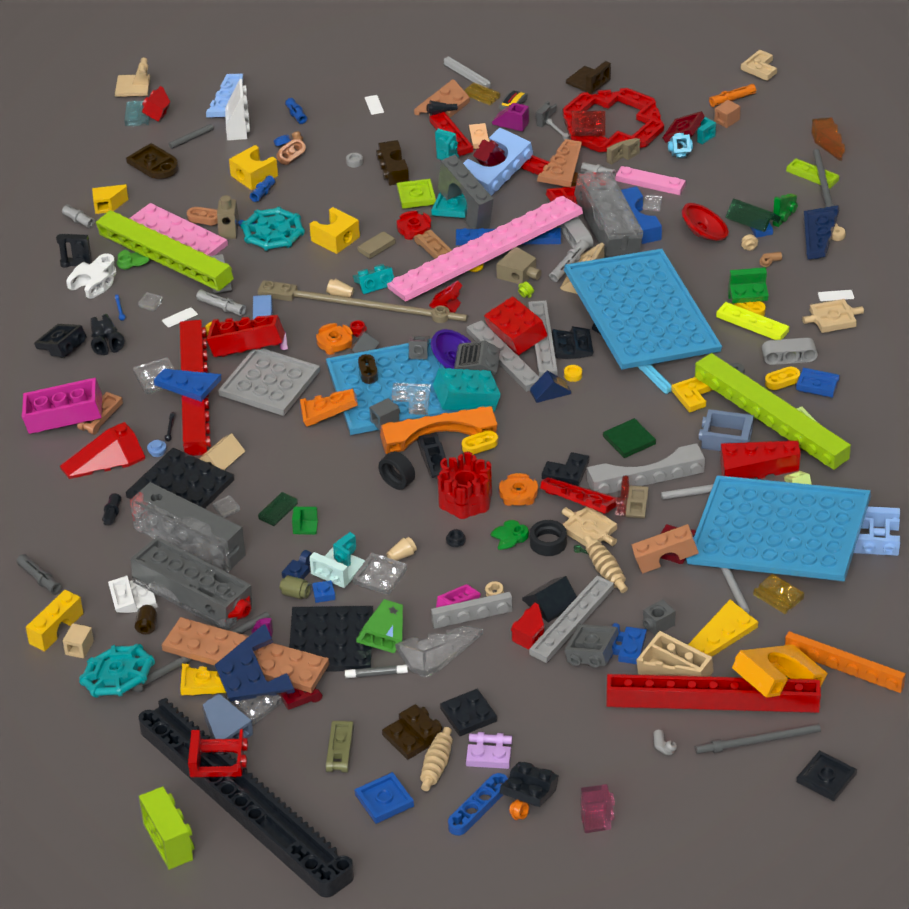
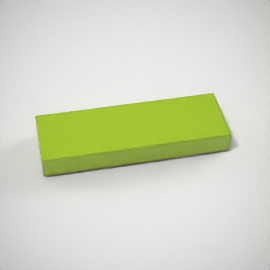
M797 158L787 166V172L821 185L816 166ZM825 170L828 187L831 189L839 181L840 175Z

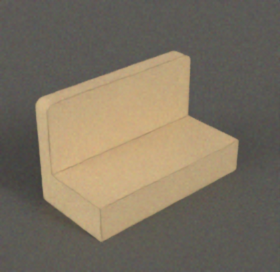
M231 433L218 441L199 459L207 463L211 462L212 465L225 470L245 450Z

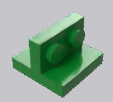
M766 267L730 270L728 299H731L732 303L768 301Z

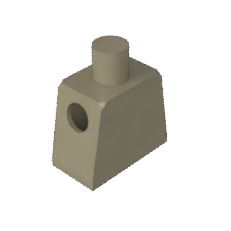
M228 195L220 198L217 210L219 236L225 239L237 238L239 221L237 202Z
M518 247L509 251L496 264L497 278L520 284L525 281L527 282L530 278L538 280L541 276V270L536 268V258Z

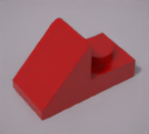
M459 281L451 284L437 293L429 306L431 308L440 305L445 306L449 309V312L455 313L461 304L457 297L460 295L459 290L463 285Z

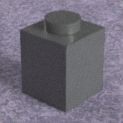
M389 398L369 407L370 421L380 431L383 424L400 422V408Z

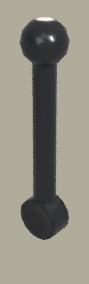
M171 412L169 416L168 430L164 437L166 441L172 439L171 429L175 416L174 412Z

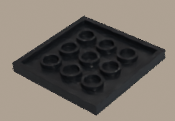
M172 448L126 491V498L132 500L135 495L139 494L151 482L205 509L234 481V474L176 448Z
M373 606L292 607L289 648L329 658V666L325 672L371 668L372 647L357 643L356 639L364 625L373 615Z

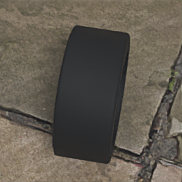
M390 452L379 462L378 469L380 475L394 489H404L415 479V470L412 463L399 452Z
M542 520L531 527L530 547L534 552L543 556H554L565 550L567 546V529L563 524L555 520ZM544 534H553L558 536L559 539L545 542L539 540L538 537Z

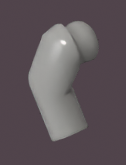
M655 730L653 732L655 749L665 755L674 754L677 749L676 743L673 742L671 744V740L665 742L664 732L662 730Z

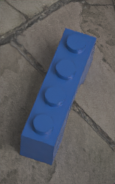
M638 187L618 190L617 192L626 207V215L632 228L637 227L642 236L641 243L645 244L662 240V225L657 217L640 213L643 210V195Z

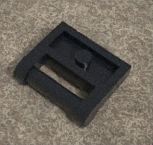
M59 234L56 236V242L59 244L61 255L60 266L62 268L78 266L82 262L92 263L88 235ZM66 242L71 245L73 258L68 257Z

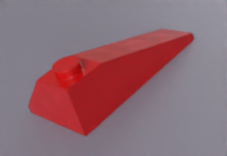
M123 422L107 429L61 464L60 469L69 479L91 475L97 470L111 471V467L121 465L122 468L129 467L145 460V455L135 433Z

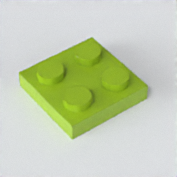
M431 179L397 183L402 209L434 205L436 198Z

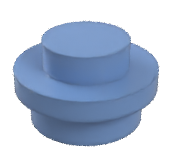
M154 440L148 444V452L153 457H161L166 451V443L161 440Z

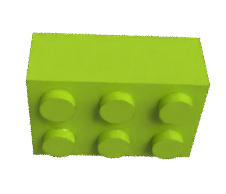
M162 786L140 795L139 801L143 824L168 870L192 861V850L195 849L190 838L192 831L188 823L184 824L180 808H175L172 794H167Z

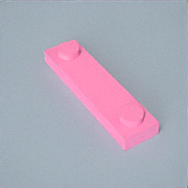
M624 166L620 167L615 176V181L676 195H680L686 185V180Z

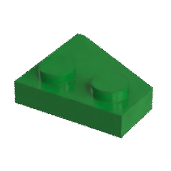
M790 193L781 195V198H774V226L779 227L783 222L787 221L792 213H795L798 207L796 203L797 195Z

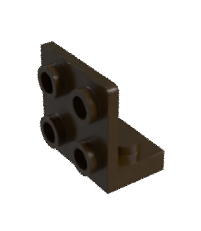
M605 61L595 69L583 66L566 79V84L592 94L611 79V63Z

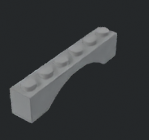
M691 444L679 447L667 458L650 465L622 467L604 463L587 467V483L593 491L603 494L629 489V486H644L704 473L705 458L698 444Z

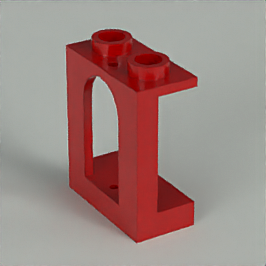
M240 729L239 739H201L200 730H191L188 758L190 777L242 776L243 768L247 767V755L244 754V751H248V738H244L243 729ZM201 752H234L238 754L237 764L233 766L200 767Z

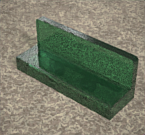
M734 198L725 216L729 220L763 232L766 231L770 221L779 223L781 219L780 216L773 212Z

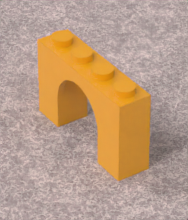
M794 644L740 650L732 666V669L765 697L780 696L788 680L787 677L790 679L820 680L821 688L828 674Z

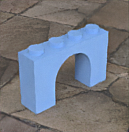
M502 128L496 130L489 139L495 141L499 145L498 147L505 151L504 155L507 158L504 162L492 167L482 166L470 159L463 163L491 196L533 155L530 141Z

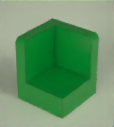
M293 507V534H317V507Z

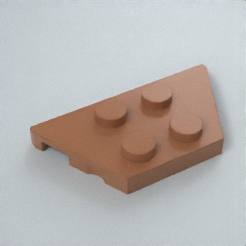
M452 79L414 109V114L427 113L426 106L432 100L446 104H457V110L445 112L451 118L470 103V97Z

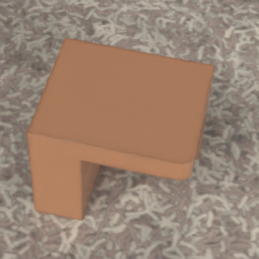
M730 100L723 102L715 108L714 122L725 128L730 127L740 120L741 106Z

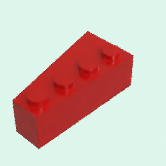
M278 315L257 316L254 320H250L249 317H242L239 321L227 318L225 322L213 319L206 340L214 357H224L236 352L243 353L246 350L279 345L283 342L285 331Z
M798 441L721 443L720 464L722 476L749 479L757 477L758 479H763L768 474L776 476L799 471Z

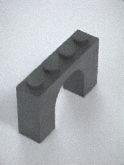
M456 155L441 160L438 190L446 200L461 195L463 192L467 202L466 223L471 229L490 228L493 207L491 195Z

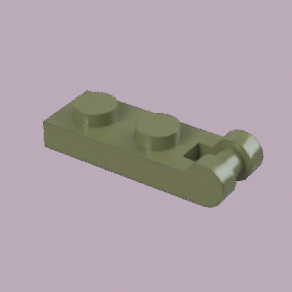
M332 721L326 772L341 770V772L348 773L354 729L353 721ZM334 759H342V761H334Z

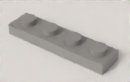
M510 592L433 608L431 609L433 628L512 612V596Z

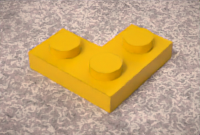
M696 377L671 385V391L689 413L706 407V400L701 394L712 391L708 385L699 381Z

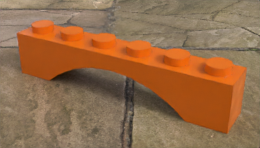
M492 406L478 407L472 410L424 416L419 419H406L395 423L388 422L381 425L380 437L385 454H389L394 451H404L418 439V436L435 432L451 431L468 435L484 431L496 433L497 422Z

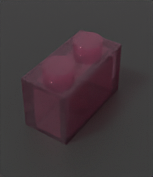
M607 784L581 788V819L585 833L611 830V820L615 819L614 810L611 806H615L613 792L609 793Z

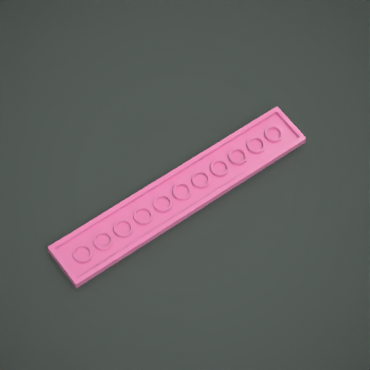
M564 196L557 197L554 201L543 204L541 207L529 211L525 215L515 218L491 232L484 233L481 237L470 240L465 245L456 247L452 251L440 255L438 258L426 262L400 277H395L391 282L387 283L388 289L406 302L583 214L582 207Z

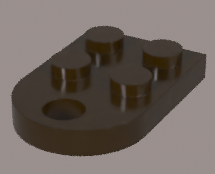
M152 143L126 157L129 165L151 178H168L178 171L177 159Z

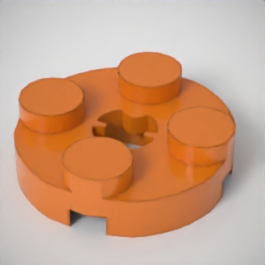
M330 323L322 326L318 330L319 333L316 334L317 345L329 355L352 346V331L346 325L341 327L337 326V323Z
M510 474L506 480L500 482L499 494L503 499V503L507 506L532 505L538 495V483L535 479L534 481L530 479L527 474Z

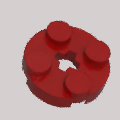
M418 211L405 212L397 220V230L401 235H404L405 239L411 240L415 235H422L425 231L431 230V218L424 212L423 215L418 214Z

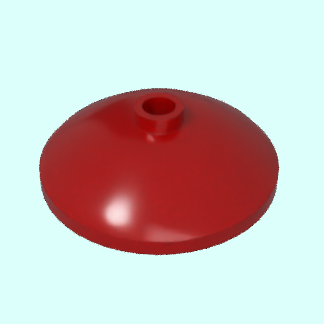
M687 203L682 208V217L688 228L696 236L712 241L724 240L729 233L727 225L710 209L696 203Z

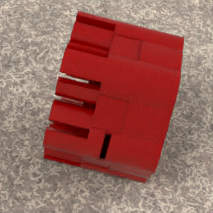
M464 452V460L463 454H460L458 456V463L456 458L449 457V467H447V459H442L440 462L441 472L437 476L440 509L460 519H466L470 516L487 512L490 508L492 496L491 463L487 461L485 469V460H477V457L472 452Z

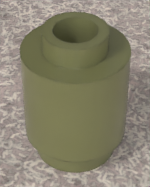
M287 575L280 582V590H282L283 595L297 599H307L311 591V583H308L305 579Z

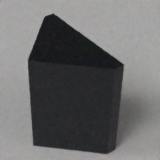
M563 576L547 582L522 597V601L529 607L534 603L539 604L542 618L550 622L559 617L577 596L567 576Z

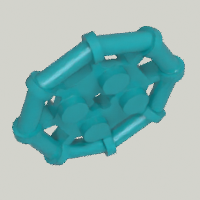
M280 206L273 209L254 210V213L241 223L245 242L264 248L265 251L280 247L289 248L293 242L305 233L301 223V216L298 213L294 214L284 210Z
M135 644L134 646L112 645L110 649L87 660V666L84 673L79 677V683L90 691L92 697L98 698L99 696L118 695L120 697L140 683L144 684L147 681V675L150 668L155 664V658L149 655L141 644ZM142 666L141 671H137L138 667Z

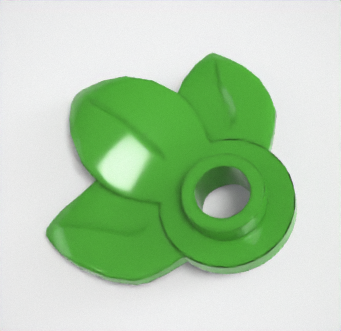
M123 250L117 256V266L127 270L132 266L146 264L150 259L137 252L130 253L128 250Z

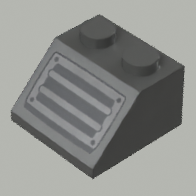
M485 340L459 344L454 369L491 371L494 377L497 373L500 348Z

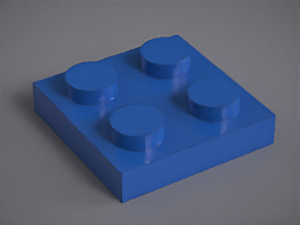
M393 772L355 789V796L375 824L414 807V800Z

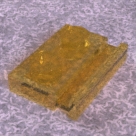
M771 574L760 583L759 587L754 589L753 594L784 614L804 599V592L774 574Z

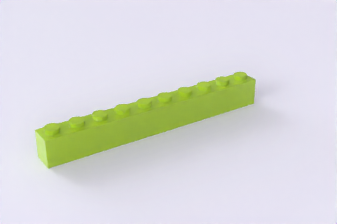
M110 210L96 221L101 236L217 291L222 290L234 279L232 268L229 264L199 252L177 240H173L167 235L158 233L156 230L145 227L143 224L128 219L119 213Z
M710 353L695 363V377L699 381L708 385L712 390H715L739 408L754 415V418H757L790 441H798L800 448L820 460L823 464L834 470L850 459L851 445L714 354Z

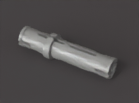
M580 240L573 249L567 252V256L549 274V278L554 282H558L565 274L564 268L562 270L561 268L565 264L578 262L584 251L589 248L588 243Z
M202 289L197 292V300L219 307L227 313L232 312L243 316L246 312V306L234 302L233 299L222 298Z

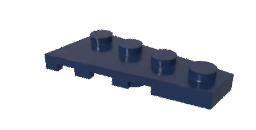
M839 205L804 211L808 260L826 257L840 211Z

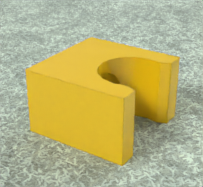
M256 145L229 159L231 177L251 190L256 189V185L262 182L266 176L278 177L277 159L269 157L267 160L260 161L259 147Z
M334 207L329 209L330 224L323 225L317 221L310 223L311 241L335 254L341 252L360 237L359 220Z

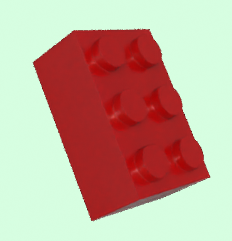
M514 296L484 315L487 326L517 355H520L548 336L542 319Z

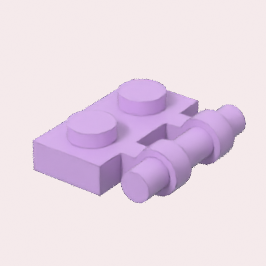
M485 732L469 734V742H477V745L468 744L466 766L509 769L511 747H505L503 744H512V736H506L504 733L489 735L485 734ZM484 743H496V746L484 745Z

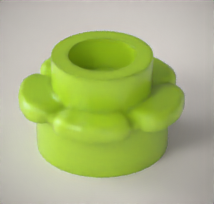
M526 281L518 285L519 294L524 298L526 296L531 298V294L534 293L533 287Z

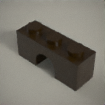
M399 141L378 143L379 150H376L377 160H379L380 169L383 170L384 180L387 179L389 186L409 181L408 167L405 159L402 160Z

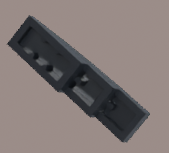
M437 433L418 436V446L431 478H436L441 472L440 462L446 458L442 443H440Z

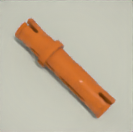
M750 84L731 91H723L719 95L709 97V103L712 107H715L727 100L732 101L755 94L756 87L754 84Z

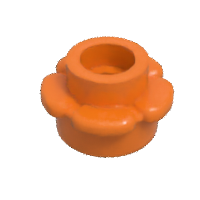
M518 799L512 802L509 811L514 820H523L527 817L529 812L528 803Z

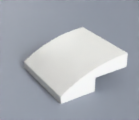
M128 576L108 582L116 612H137L143 605H151L154 608L158 607L151 583L146 584L139 579L129 581Z

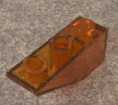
M833 118L812 119L811 133L815 143L839 161H842V155L845 153V144L842 143L841 134H838V126L834 123Z

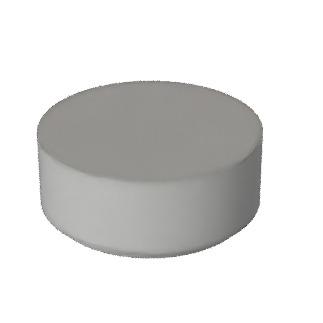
M350 153L346 156V164L353 168L359 167L363 164V156L359 153Z

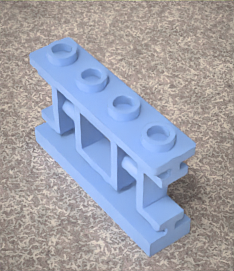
M868 506L861 529H869V534H859L854 553L898 556L900 536L890 535V530L899 531L900 508Z

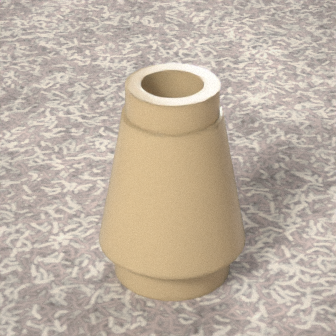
M335 278L334 280L330 279L326 292L330 293V295L352 298L354 288Z
M410 537L402 538L386 555L389 561L393 563L414 555L417 548Z

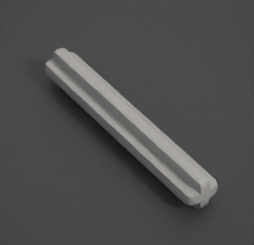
M449 56L444 58V65L485 90L491 88V81Z

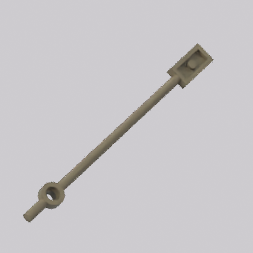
M263 280L258 289V295H272V299L293 301L294 297L423 315L432 317V320L437 323H444L449 319L467 322L468 318L466 314L449 312L447 307L441 305L432 310L300 291L297 290V285Z

